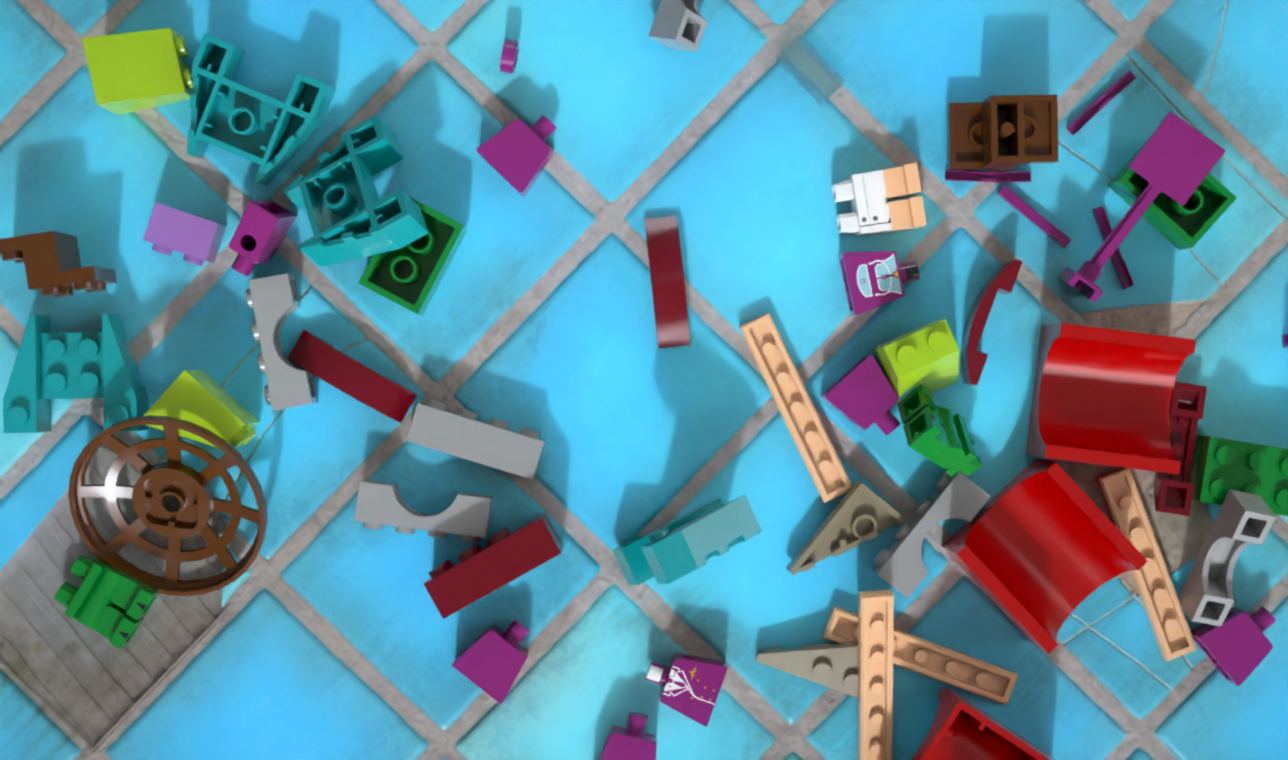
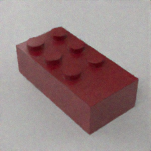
M546 513L541 514L511 532L506 527L491 535L487 539L488 545L481 548L477 543L461 552L457 556L459 561L452 564L450 559L428 572L430 578L424 583V586L443 619L562 553L564 545Z

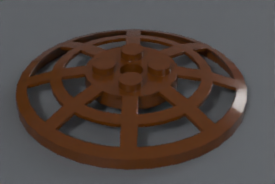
M148 415L129 418L114 423L99 432L84 447L74 463L69 479L68 497L74 523L86 546L99 561L138 579L159 591L158 593L192 596L219 590L236 581L244 574L261 550L266 537L268 523L267 504L261 484L250 465L236 449L223 438L202 426L169 416ZM146 424L163 425L165 438L147 439L129 447L116 438L114 434L132 426ZM178 429L186 430L204 438L222 450L225 455L216 459L202 448L181 441ZM101 444H104L119 455L109 468L105 484L84 485L89 461ZM165 447L167 448L168 462L153 466L139 453L152 448ZM181 450L198 456L209 465L200 472L183 465ZM127 461L142 473L135 486L117 485L120 471ZM237 465L254 492L259 510L241 504L237 485L227 469ZM220 475L228 488L231 501L215 498L208 482ZM166 495L177 497L181 506L172 505L167 500ZM85 498H106L110 516L121 531L108 543L104 541L92 523ZM118 498L132 499L138 518L131 524L122 513ZM213 511L231 515L228 528L221 537L218 536L208 523ZM241 518L257 523L258 531L252 546L237 563L226 546L236 534ZM148 527L157 534L168 537V548L151 542L140 533ZM198 532L209 544L206 547L195 550H181L182 538L190 537ZM131 541L145 552L162 559H167L165 578L137 568L124 560L117 552ZM214 554L217 555L226 569L221 574L205 579L179 580L180 562L198 561L211 557Z

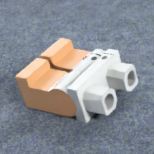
M917 163L854 174L848 177L847 180L831 186L834 203L850 201L852 213L836 216L839 233H855L856 236L919 229L927 225L922 196L887 202L890 199L915 196L922 192Z

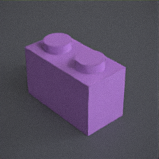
M155 202L143 240L153 243L151 250L171 256L174 250L184 254V261L202 266L204 261L215 262L226 226Z

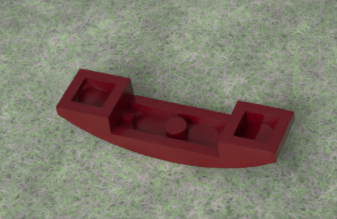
M677 216L644 219L658 349L690 345Z
M1012 260L1002 266L984 285L970 310L961 346V368L965 384L977 386L988 354L976 350L997 292L1002 294L1012 292L1022 264L1020 260Z
M303 330L288 356L290 360L323 381L402 423L417 397L416 393L356 361L307 330Z
M1175 381L1169 411V438L1174 456L1181 461L1180 473L1155 472V511L1190 516L1194 484L1190 483L1197 423L1199 419H1203L1206 386Z

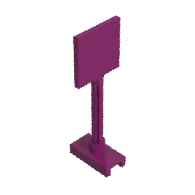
M1170 111L1128 165L1129 169L1148 182L1145 189L1089 261L1086 260L1078 271L1066 266L1058 277L1072 287L1078 288L1080 293L1095 303L1103 293L1094 283L1103 272L1101 268L1158 194L1163 192L1178 204L1184 206L1226 150Z

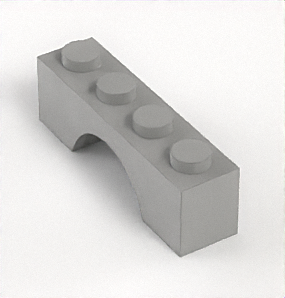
M661 0L648 36L670 49L697 52L707 24V20L699 12L698 0Z
M286 273L248 280L250 288L246 289V298L249 307L254 308L256 321H252V331L255 340L260 341L262 353L258 354V364L261 372L266 373L268 385L264 386V397L267 405H271L272 411L318 403L313 374L291 363L283 353L280 344V333L283 323L292 312L300 308L295 276Z
M960 471L952 477L946 472L940 477L935 485L938 488L930 499L925 497L915 509L916 517L910 524L905 522L894 535V538L897 540L890 549L885 547L881 550L874 560L876 566L873 568V571L907 599L928 574L922 560V544L928 531L937 523L947 519H962L970 522L991 497Z
M364 479L359 481L354 521L363 522V528L381 530L383 525L396 526L395 532L415 534V529L428 530V536L447 538L448 533L461 535L460 540L480 542V537L486 538L489 534L493 496L460 492L446 510L439 513L426 514L412 509L405 503L396 483Z
M1229 490L1178 596L1180 604L1191 621L1222 626L1235 600L1232 578L1236 561L1240 553L1248 545L1253 543L1263 544L1276 518L1260 495Z

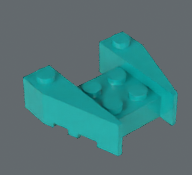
M204 33L192 63L193 91L190 94L191 126L188 129L187 154L203 159L208 144L214 145L259 164L260 166L253 182L268 186L324 120L336 89L299 72L295 76L285 103L234 82L245 51Z
M377 114L345 132L340 137L343 142L330 154L325 151L318 158L320 163L308 175L304 177L300 174L283 190L286 197L304 213L308 214L314 236L298 246L301 251L320 267L398 250L429 233L421 208L401 188L379 200L372 176L404 158L396 134Z
M102 313V332L50 333L49 316L30 314L3 398L4 433L51 431V399L103 398L104 429L114 423L143 416L148 411V395L145 386H142L135 358H132L127 344V335L120 315ZM132 426L120 431L149 430V426Z
M742 495L724 505L721 499L714 501L641 536L637 532L620 539L621 546L612 551L628 585H639L655 577L658 584H669L707 564L706 560L715 555L717 557L728 552L729 548L761 533L762 529L746 495Z

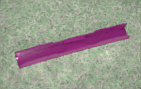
M1131 70L1104 92L1066 129L1072 135L1076 134L1095 114L1136 79Z
M945 171V181L1032 182L1031 172Z
M1006 186L997 193L1060 246L1065 248L1069 244L1071 239L1033 210Z
M1101 206L1092 209L1103 241H1105L1112 232V228L1106 212ZM1117 248L1110 259L1124 290L1133 286V280L1120 250Z

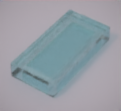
M799 35L776 58L820 106L846 82L802 35Z

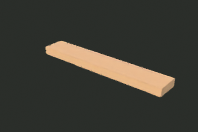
M767 313L740 326L741 333L822 501L826 503L848 492L852 488V484L770 314Z
M1120 468L1096 477L1112 523L1148 561L1138 571L1131 570V574L1163 659L1169 661L1196 651L1197 647L1130 468Z
M892 590L858 592V760H892L894 593Z
M833 606L823 638L836 643L852 641V645L858 644V614ZM894 628L893 664L999 703L1008 704L1018 677L1017 673Z

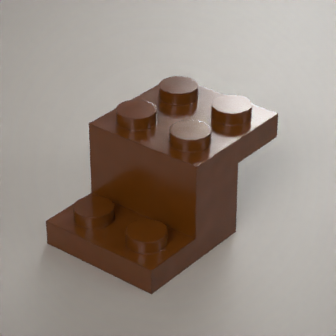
M1057 94L989 96L983 102L948 103V170L1013 169L1021 164L1059 162Z
M49 231L0 239V257H2V261H15V264L24 263L28 289L41 291L42 296L53 295L54 298L74 295V289L75 291L86 290L87 293L107 290V284L117 283L115 270L97 266L81 268L77 236Z

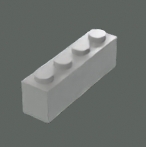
M429 398L427 403H417L406 441L532 480L535 478L546 440L539 438L540 432L524 427L521 428V432L508 429V422L495 418H490L489 423L477 419L478 413L462 408H459L458 413L445 410L446 403Z

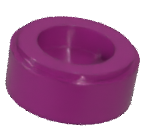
M505 39L501 55L500 72L514 73L519 52L518 41Z

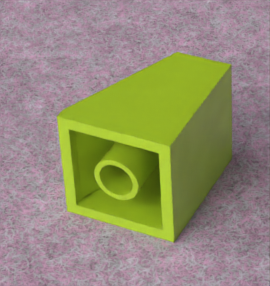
M164 28L82 39L98 106L116 115H122L190 99V94L193 91V76H191V68L187 69L185 56L189 55L188 46L185 38L173 29Z
M946 319L930 321L872 348L881 370L899 397L897 403L921 384L932 393L959 380V348Z
M184 370L143 415L169 416L190 421L210 430L235 448L240 445L246 446L256 436L257 431L255 428L260 423L203 370ZM146 424L147 426L164 431L163 425ZM178 429L179 436L216 447L200 436Z

